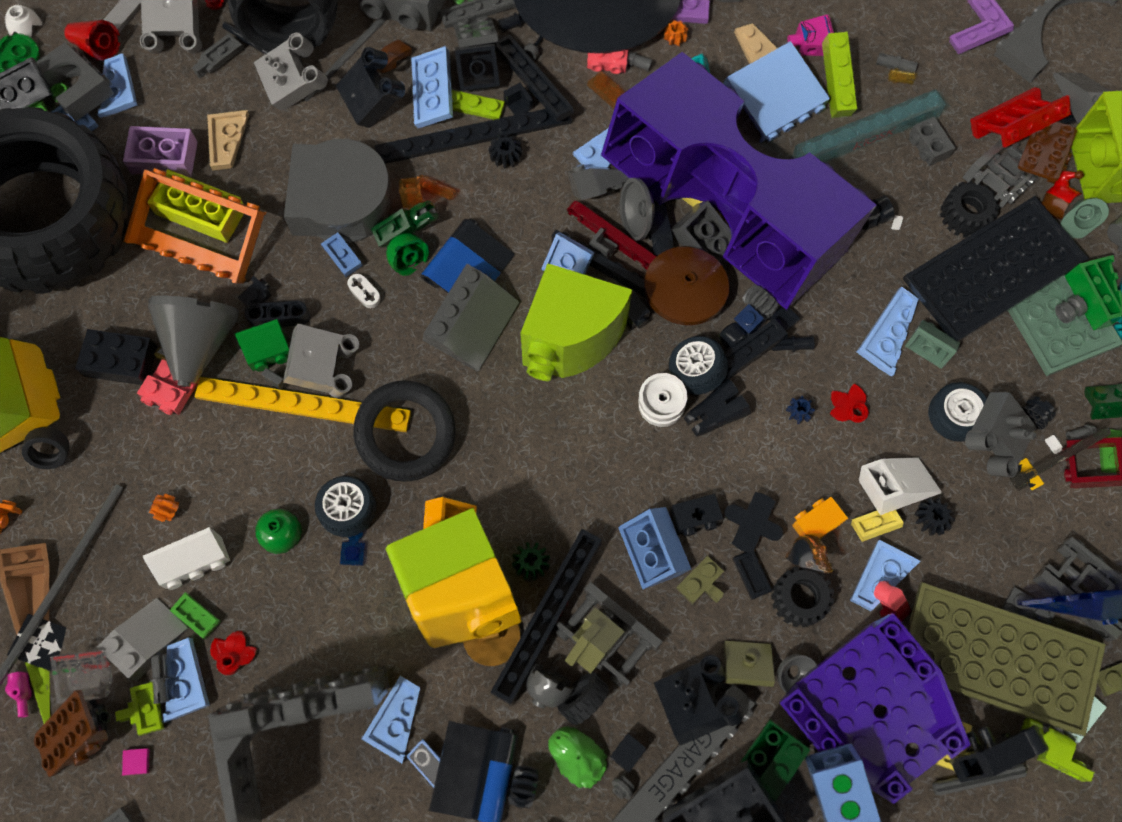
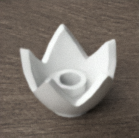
M22 5L11 6L5 17L6 28L10 36L15 31L18 34L31 37L32 25L42 26V21L32 9Z

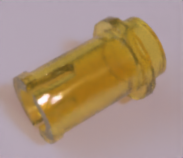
M898 68L891 69L888 76V81H892V84L899 82L912 85L914 83L912 79L915 80V72L901 71Z

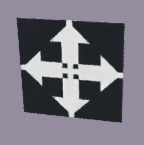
M28 614L26 616L11 648L7 653V656L10 654L11 650L13 649L16 642L22 635L23 631L27 627L33 615ZM42 619L18 660L51 671L56 661L54 657L58 656L62 649L66 627Z

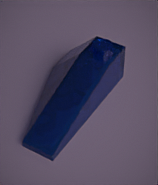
M1122 589L1018 600L1017 605L1102 621L1103 625L1117 624V619H1122Z

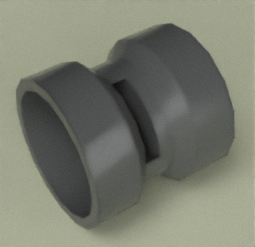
M1078 295L1070 297L1067 302H1062L1055 307L1057 317L1066 324L1072 322L1076 316H1082L1088 310L1086 302Z

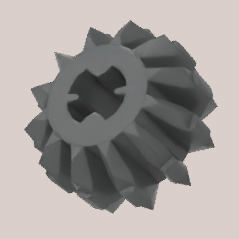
M758 285L748 288L742 297L746 306L750 304L766 320L778 308V302L775 298Z

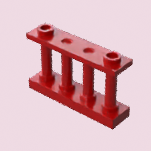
M1034 87L972 118V135L979 139L991 132L999 134L1002 138V147L1006 148L1071 115L1070 97L1065 95L1053 102L1041 99L1040 88Z

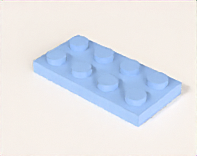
M444 46L413 57L414 125L417 128H421L452 118L449 49Z

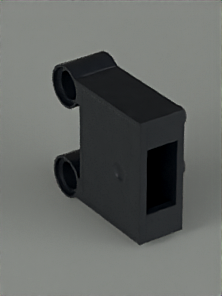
M366 47L362 51L361 57L336 85L356 124L367 128L374 126L397 99H401L405 94L403 82L388 77L381 78L377 69H384L386 67L388 56L385 52L371 47Z
M714 655L705 656L701 662L654 682L674 737L680 746L725 726H736L743 720V711L734 697L725 696L721 698L717 707L713 701L706 683L719 684L725 679L726 675L721 661ZM717 667L716 671L708 672L711 668ZM735 708L732 714H726L728 709Z
M1037 725L1026 728L1012 736L1010 732L1004 733L996 739L993 738L989 728L984 726L978 729L984 743L980 744L974 731L966 733L972 749L954 757L952 760L949 759L960 783L997 776L1048 751L1049 747Z

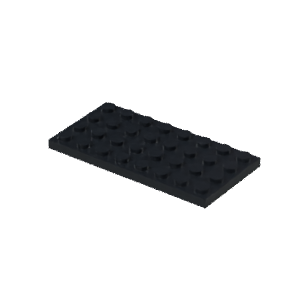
M1034 196L909 272L903 277V280L946 334L958 342L1063 277L1078 264L1086 262L1089 258Z

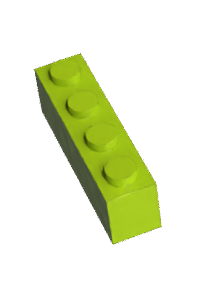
M848 32L828 33L822 42L831 117L852 116L857 110Z

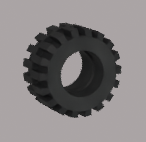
M970 181L969 183L966 182V184L961 182L958 186L955 185L940 209L942 210L940 217L944 218L942 223L949 225L947 228L949 231L953 229L956 231L955 235L958 236L962 233L963 237L967 238L969 234L972 235L993 222L998 215L999 204L997 202L999 200L994 199L995 192L993 190L990 191L987 185L982 186L980 185L981 182L977 185ZM962 204L973 206L978 214L967 212L962 207Z
M798 566L786 571L777 580L772 589L774 592L771 594V599H774L772 605L774 609L777 608L778 613L776 614L778 617L783 616L785 618L784 622L787 624L791 622L794 627L799 625L808 627L826 617L825 615L832 609L830 606L834 603V599L831 598L834 590L829 589L831 582L823 579L826 575L822 572L818 574L816 570L804 567L798 568ZM801 584L812 591L814 595V605L812 608L803 609L793 602L791 588L794 585Z

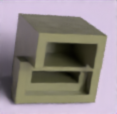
M596 607L583 620L585 622L573 635L572 639L577 643L565 659L570 666H573L576 662L579 663L590 674L608 655L624 633L619 626Z

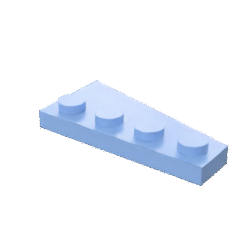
M901 286L856 351L890 376H893L895 373V366L900 358L901 347L906 339L907 329L912 321L918 298Z

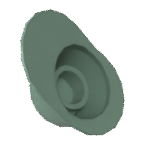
M1098 198L1082 199L1073 205L1071 211L1064 216L1060 225L1071 238H1083L1106 220L1109 213L1107 203Z

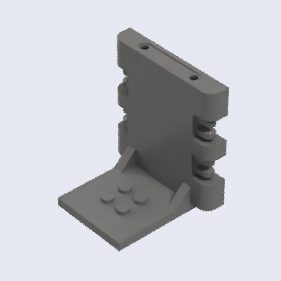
M377 666L363 668V671L355 673L353 671L343 672L339 674V678L331 680L329 676L316 678L315 681L308 682L307 684L306 681L291 684L292 688L282 690V686L267 689V692L258 693V691L246 693L243 694V699L231 701L209 714L208 718L226 822L262 821L261 805L250 742L258 731L284 725L292 726L309 722L316 718L339 713L342 715L377 707L389 691L386 666L378 668Z

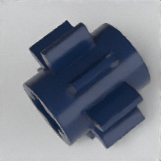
M803 396L797 401L792 398L790 401L792 406L786 408V411L791 413L789 420L794 418L797 420V424H800L803 419L808 422L811 419L810 415L815 411L810 406L812 401L805 400Z

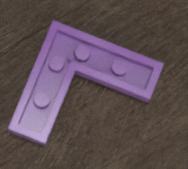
M967 0L982 22L951 35L949 41L956 52L960 54L1013 31L1014 25L995 0Z

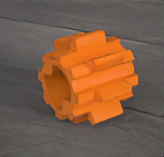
M674 20L666 26L664 40L669 41V45L676 44V46H680V42H686L688 28L682 24V21Z
M165 493L163 496L157 494L149 513L154 515V519L161 522L165 520L171 521L178 509L179 502L174 501L176 497Z

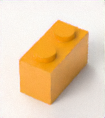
M832 497L826 501L821 498L812 505L814 509L808 513L804 510L795 516L796 521L792 526L805 541L809 540L812 536L821 539L843 524L848 517Z

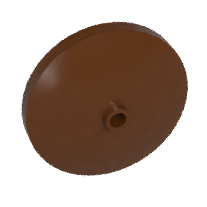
M676 247L662 252L651 262L644 280V291L650 306L662 318L675 324L692 326L713 319L722 310L729 293V280L721 263L709 253L693 247Z

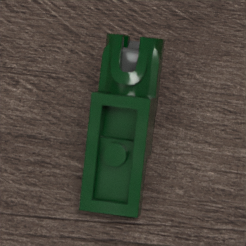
M426 200L409 210L400 209L371 230L378 246L385 247L395 236L402 233L413 234L439 218V214L435 210V205L431 201Z

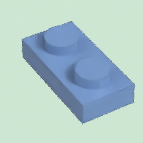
M338 232L321 243L324 250L345 277L363 266Z

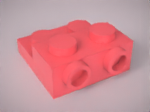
M629 49L612 53H588L587 69L595 72H600L601 70L610 71L613 74L625 73Z
M161 360L154 374L146 377L137 394L141 397L140 401L152 407L153 404L160 406L159 410L168 415H171L172 412L180 415L199 383V379L196 384L191 383V387L177 386V382L172 379L167 362Z

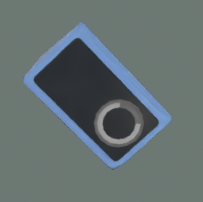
M422 739L406 757L434 788L440 757Z

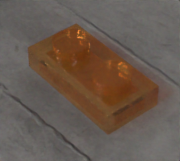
M602 71L587 82V86L613 109L615 108L617 98L625 93Z

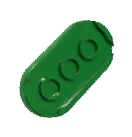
M14 34L12 36L7 35L0 40V73L30 57L34 58L36 62L39 61V48L31 37L24 34Z

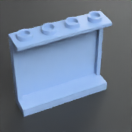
M791 41L726 77L723 83L726 87L734 89L738 96L745 101L743 108L762 135L761 143L765 140L771 142L778 137V133L781 131L784 133L790 131L798 121L800 124L804 123L810 118V114L814 112L816 115L825 110V105L830 99Z

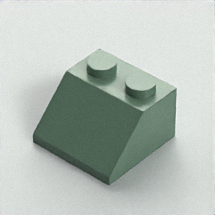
M922 320L905 347L942 369L954 356L960 342L937 329L934 324Z

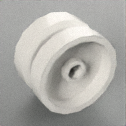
M657 373L648 377L639 391L638 403L642 417L652 425L668 427L675 424L683 416L687 402V390L683 382L676 376L668 373Z

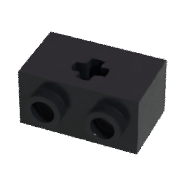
M715 494L674 504L670 509L678 535L684 534L685 537L698 533L697 530L705 528L706 531L714 530L719 527L718 524H721L723 520ZM695 512H697L698 515L701 514L702 516L699 521L697 520V517L693 518Z

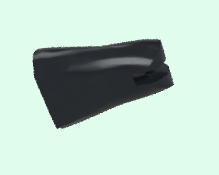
M724 380L719 387L683 417L688 425L698 421L700 418L703 420L692 429L696 437L751 414L750 406L742 395L737 397L739 391L731 380Z

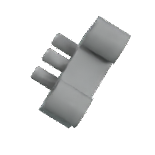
M141 0L142 36L140 37V45L144 49L154 54L161 52L164 44L158 35H181L179 37V44L189 53H198L202 49V42L199 39L198 0ZM155 39L154 46L149 47V42ZM194 39L193 46L188 47V41Z
M300 33L291 34L287 41L254 62L271 105L281 111L294 105L315 90L323 89L328 81L327 76L316 67L307 66L304 69L299 56L308 57L311 55L313 44Z
M297 324L292 333L283 383L329 393L334 398L343 397L351 389L352 381L345 374L333 377L336 356L338 355L344 359L351 357L359 347L358 339L352 334L340 335ZM343 343H347L351 350L346 349ZM336 382L341 383L344 390L338 389Z

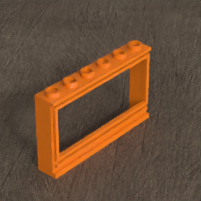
M154 168L153 171L144 170L124 242L141 245L143 249L160 252V255L176 258L180 263L192 264L197 266L199 270L216 273L218 277L232 279V282L236 284H244L266 212L259 210V205L247 202V205L240 203L241 199L229 195L228 198H225L220 191L211 188L209 191H206L201 184L191 182V184L184 183L185 179L176 175H172V178L168 177L163 170ZM157 182L252 216L239 260L144 226L150 208L147 202L153 194Z

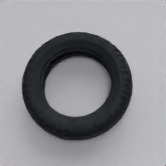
M403 380L382 385L365 398L355 416L353 435L360 457L372 471L390 480L408 482L431 475L445 463L454 446L456 426L449 405L438 392L425 384ZM397 401H412L420 404L429 411L436 425V438L432 448L424 456L413 461L402 462L387 457L381 452L374 440L373 426L378 414L386 406Z

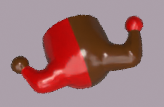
M1082 170L1077 172L1062 171L1058 181H1055L1053 187L1044 194L1041 204L1053 217L1062 220L1070 203L1077 196H1081L1082 193L1069 186V180L1072 178L1082 179L1084 176Z

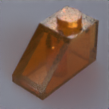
M420 177L399 179V192L403 208H408L409 210L418 203L424 202Z

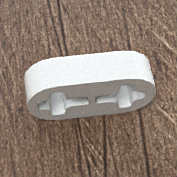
M361 274L350 276L347 283L355 297L367 308L377 307L381 299L379 292ZM353 282H360L363 289L361 290L358 286L354 287ZM365 293L374 296L375 300H368Z

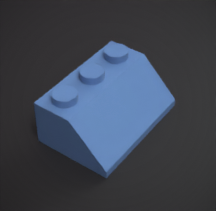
M666 507L649 509L618 527L642 589L673 579L692 570Z

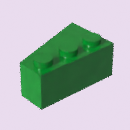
M1113 255L1080 263L1065 275L1074 295L1080 296L1086 302L1088 310L1085 316L1093 331L1112 326L1122 318L1121 290H1118L1116 284L1118 274L1113 270Z

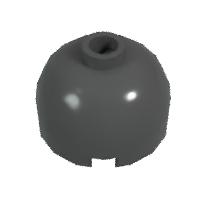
M535 663L526 679V688L529 695L533 698L532 703L542 709L546 706L550 708L560 706L570 697L575 687L570 686L571 681L556 671L554 673L542 670L544 665Z

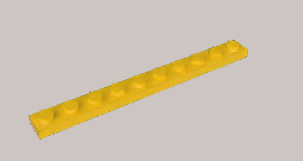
M200 377L195 393V398L200 400L354 424L355 416L362 404L361 402ZM385 407L378 414L373 427L407 433L411 410Z

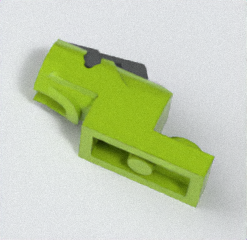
M1032 718L1024 720L1020 731L1037 725L1049 747L1048 751L1038 755L1037 760L1081 782L1092 781L1094 772L1087 769V765L1083 762L1072 759L1076 743L1065 735L1062 729Z

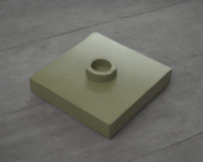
M736 641L724 642L726 683L774 687L775 678L771 644Z

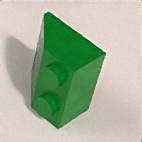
M277 319L235 333L244 357L252 371H264L269 365L287 362L290 345Z

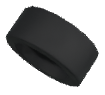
M48 427L35 428L24 439L22 456L27 463L36 468L55 469L66 461L70 443L61 431ZM40 442L54 445L59 452L43 454L33 448L32 445Z

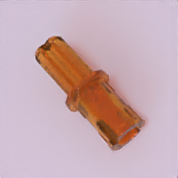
M421 174L416 180V187L431 192V195L437 194L449 200H453L456 190L441 184L439 180L435 181Z

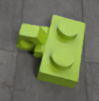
M153 682L130 688L132 702L128 703L127 709L115 712L116 721L121 723L130 720L132 725L136 724L139 736L163 730L164 724L162 722L160 703L153 704Z

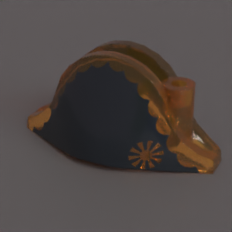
M809 534L795 539L792 549L786 554V559L804 568L824 573L833 572V567L827 556V547L824 546L818 536Z

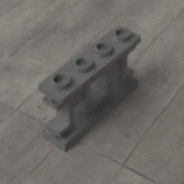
M1001 138L973 163L962 178L968 183L974 178L976 179L974 183L977 185L981 181L986 183L998 193L994 199L998 200L1000 198L1002 200L999 204L1002 208L1007 203L1011 205L1039 176L1031 173L1026 176L1025 171L1019 170L1017 166L1023 154L1017 149L1020 143L1016 142L1005 148L1002 147ZM1005 149L1008 150L1004 154L1000 155ZM988 165L990 166L989 169L987 168L984 172H982L984 168H986ZM1014 185L1015 188L1008 193L1007 190Z
M1073 537L1064 540L1057 549L1059 553L1066 557L1057 569L1050 564L1043 566L1041 572L1037 573L1032 580L1107 642L1118 639L1122 633L1120 631L1122 630V623L1116 617L1122 611V597L1116 603L1108 595L1114 588L1122 593V574L1115 569H1111L1100 556L1093 554L1085 548L1084 543ZM1076 557L1086 564L1079 572L1070 565ZM1064 572L1073 579L1068 586H1065L1058 580ZM1086 575L1103 588L1094 600L1078 588V585ZM1102 603L1111 610L1105 618L1096 611Z

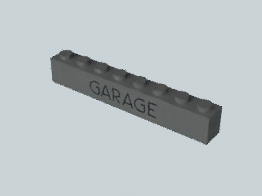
M734 684L718 699L719 702L725 696L734 697L743 711L742 721L744 722L754 713L751 708L755 703ZM735 708L728 709L726 714H732ZM728 725L684 745H678L611 822H659L656 817L662 810L664 811L675 804L673 798L679 792L682 795L690 787L689 779L694 774L699 776L707 767L704 762L711 755L714 758L722 750L723 747L720 744L725 738L730 740L739 729L736 726Z

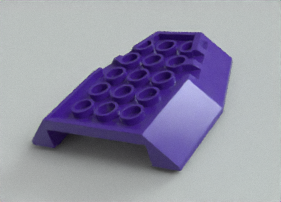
M893 613L869 624L799 679L779 702L819 752L852 743L862 760L870 789L893 804L913 790L910 783L946 755L952 760L971 745L942 671ZM853 667L856 671L855 676L851 679L844 678L842 675L843 669ZM882 704L886 706L887 711L883 716H876L873 712L874 708ZM908 743H916L918 745V750L915 754H907L905 752V747Z

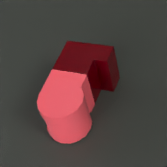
M887 581L878 583L874 590V597L880 601L883 607L879 612L880 616L883 618L893 613L902 622L912 612L902 590L891 586Z

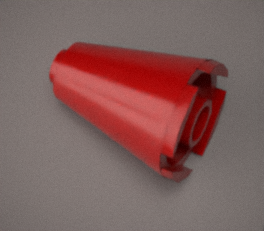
M109 21L69 23L65 27L64 34L66 39L97 60H106L114 57L120 48V42H118L119 31Z

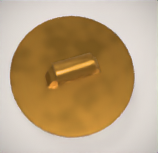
M518 624L484 638L463 641L468 655L477 663L485 666H498L506 663L521 638Z

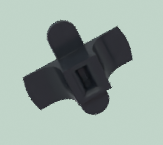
M755 492L747 510L734 504L727 506L725 517L739 525L732 545L741 551L753 554L760 536L772 541L780 540L783 536L782 528L768 520L776 501L765 494Z

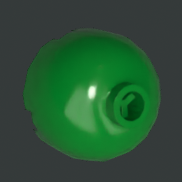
M402 233L395 236L389 242L386 249L389 265L402 276H409L417 269L412 268L422 261L426 263L429 255L426 243L420 237L411 233Z
M280 508L265 512L258 519L255 527V536L259 545L267 552L274 554L288 552L298 544L302 534L298 518L290 511Z

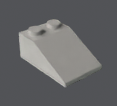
M156 598L115 628L97 648L128 679L138 681L152 667L151 658L155 655H163L167 651V646L174 644L189 628Z

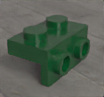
M1122 384L1085 387V397L1093 407L1090 414L1092 420L1122 417Z

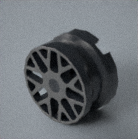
M1031 396L1027 400L1026 406H1023L1022 409L1035 424L1036 429L1044 430L1048 426V422L1055 418L1056 412H1053L1055 408L1047 400L1042 402L1040 400L1041 397Z

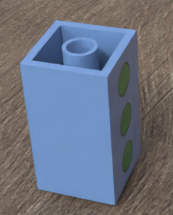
M852 743L806 756L807 767L825 822H881L862 760Z

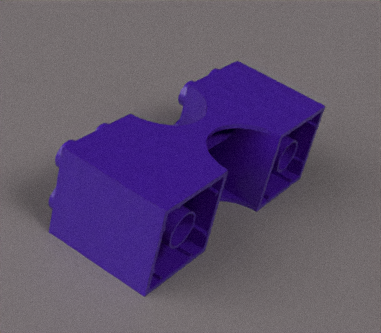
M681 52L617 98L601 156L629 178L641 179L648 186L653 199L660 205L676 198H691L703 202L708 200L722 214L730 227L731 240L723 258L756 285L770 293L787 310L845 255L876 207V204L862 190L853 187L839 176L829 164L820 161L810 152L796 159H777L762 154L751 147L741 136L736 123L745 101L738 96L734 89L726 87L712 76L702 64L693 61L685 53Z

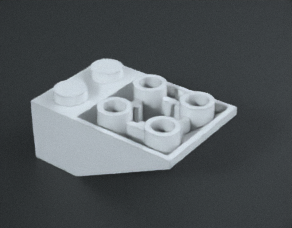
M919 458L880 459L861 466L859 482L880 515L941 493V490Z

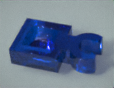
M364 531L358 535L348 537L349 542H342L340 565L363 566L365 543H359V540L363 537Z

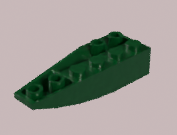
M769 719L742 758L741 763L746 760L749 761L775 802L810 752V748Z

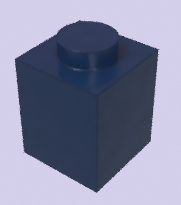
M750 304L734 318L749 334L756 332L766 323V320Z

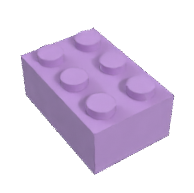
M130 126L123 162L131 174L143 175L144 170L153 171L154 168L165 172L168 169L186 177H191L197 140L191 129Z

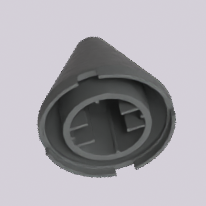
M159 295L149 298L148 309L172 379L177 382V386L191 387V383L196 384L238 321L239 310L237 308L210 301V303L200 302L196 298Z

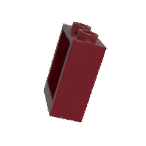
M1122 437L1066 441L1065 448H1062L1061 452L1062 460L1067 461L1068 469H1064L1065 482H1070V488L1122 486ZM1113 447L1117 475L1077 477L1074 449Z

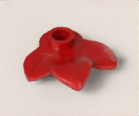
M853 384L848 394L840 391L831 392V401L835 408L831 410L830 415L834 419L841 422L851 420L855 423H861L866 420L869 414L868 408L865 405L866 395L858 385ZM857 409L861 412V415L857 416L853 411Z
M241 630L231 633L225 641L215 638L210 648L212 658L217 661V669L223 675L235 674L240 666L252 662L257 652V648L246 646V637ZM227 660H232L230 665L224 664Z

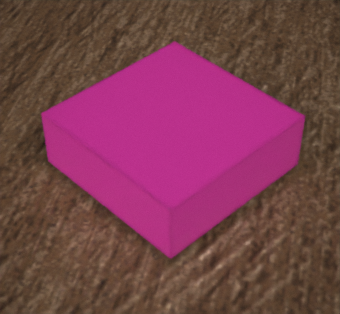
M148 748L123 750V776L149 773Z

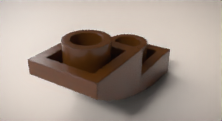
M399 39L388 44L380 50L387 54L388 63L384 69H377V71L382 74L395 69L398 60L411 55L412 48Z

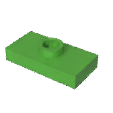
M186 592L170 609L174 615L205 640L221 622Z

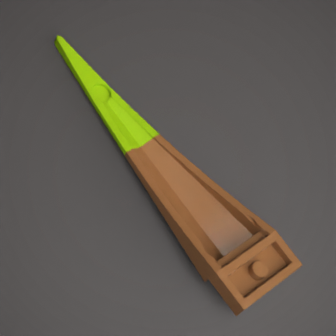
M46 543L0 550V583L16 635L28 614H35L49 592V559ZM49 610L44 616V620L49 621ZM25 662L42 720L45 724L50 718V672Z

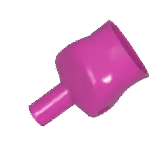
M27 672L8 674L5 691L12 699L17 701L18 718L28 717L27 701L31 699L33 694L29 683V674Z

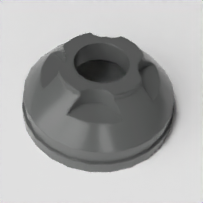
M803 654L788 656L781 662L777 671L779 686L787 694L793 685L815 668L817 664L810 657ZM791 666H797V675L789 678L787 675L788 669Z

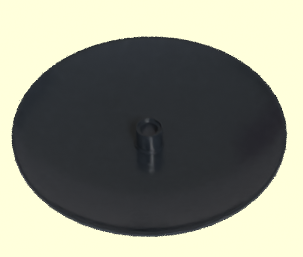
M514 0V3L526 24L534 32L551 43L566 49L585 53H612L631 49L658 35L675 16L681 0Z

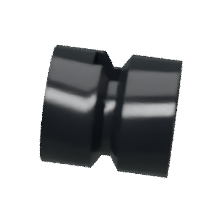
M882 195L871 200L876 204V207L863 225V230H869L878 226V223L883 224L894 218V208L887 196Z

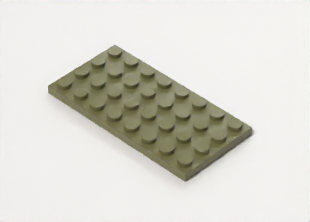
M923 582L919 584L907 630L942 671L949 691L1027 718H1032L1079 736H1086L1106 644Z

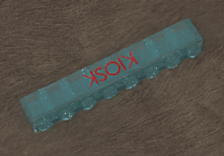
M936 89L799 143L795 146L792 158H800L810 152L820 161L826 163L913 128L915 124L932 117L938 118L946 104Z

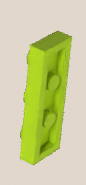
M452 90L453 111L489 119L501 118L505 105L504 101Z

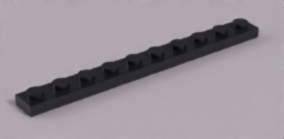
M546 109L374 146L376 152L384 163L387 164L489 142L492 139L497 140L498 135L504 137L507 134L508 137H512L513 135L517 136L572 124V118L570 115L556 122Z

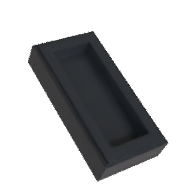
M754 551L753 554L746 552L732 558L751 600L773 591Z

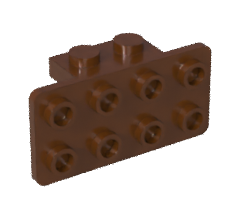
M1055 122L1031 134L1017 168L1045 178L1047 182L1054 184L1055 181H1058L1061 172L1067 169L1066 165L1072 156V153L1069 151L1077 129L1068 124Z
M77 690L68 697L35 733L34 744L39 749L43 769L49 777H52L64 766L72 764L80 766L90 760L89 758L101 749L100 746L108 739L105 730L96 732L83 692Z

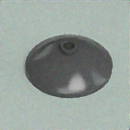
M639 178L628 179L624 183L620 195L621 220L626 234L634 241L643 240L648 235L655 217V204L648 186Z

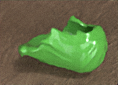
M570 726L558 728L550 737L548 743L549 751L557 762L561 775L564 774V777L568 778L569 782L575 784L577 788H591L597 784V781L601 780L602 775L605 773L607 766L605 759H607V755L590 737L576 728Z

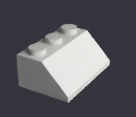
M210 527L143 555L147 566L158 584L169 590L179 588L185 580H197L203 577V573L208 570H220L226 566L225 563L230 561L222 537Z

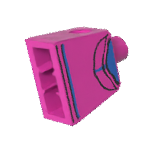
M829 15L800 22L796 34L788 35L787 42L791 41L794 46H799L803 56H823L822 42L828 33H833Z

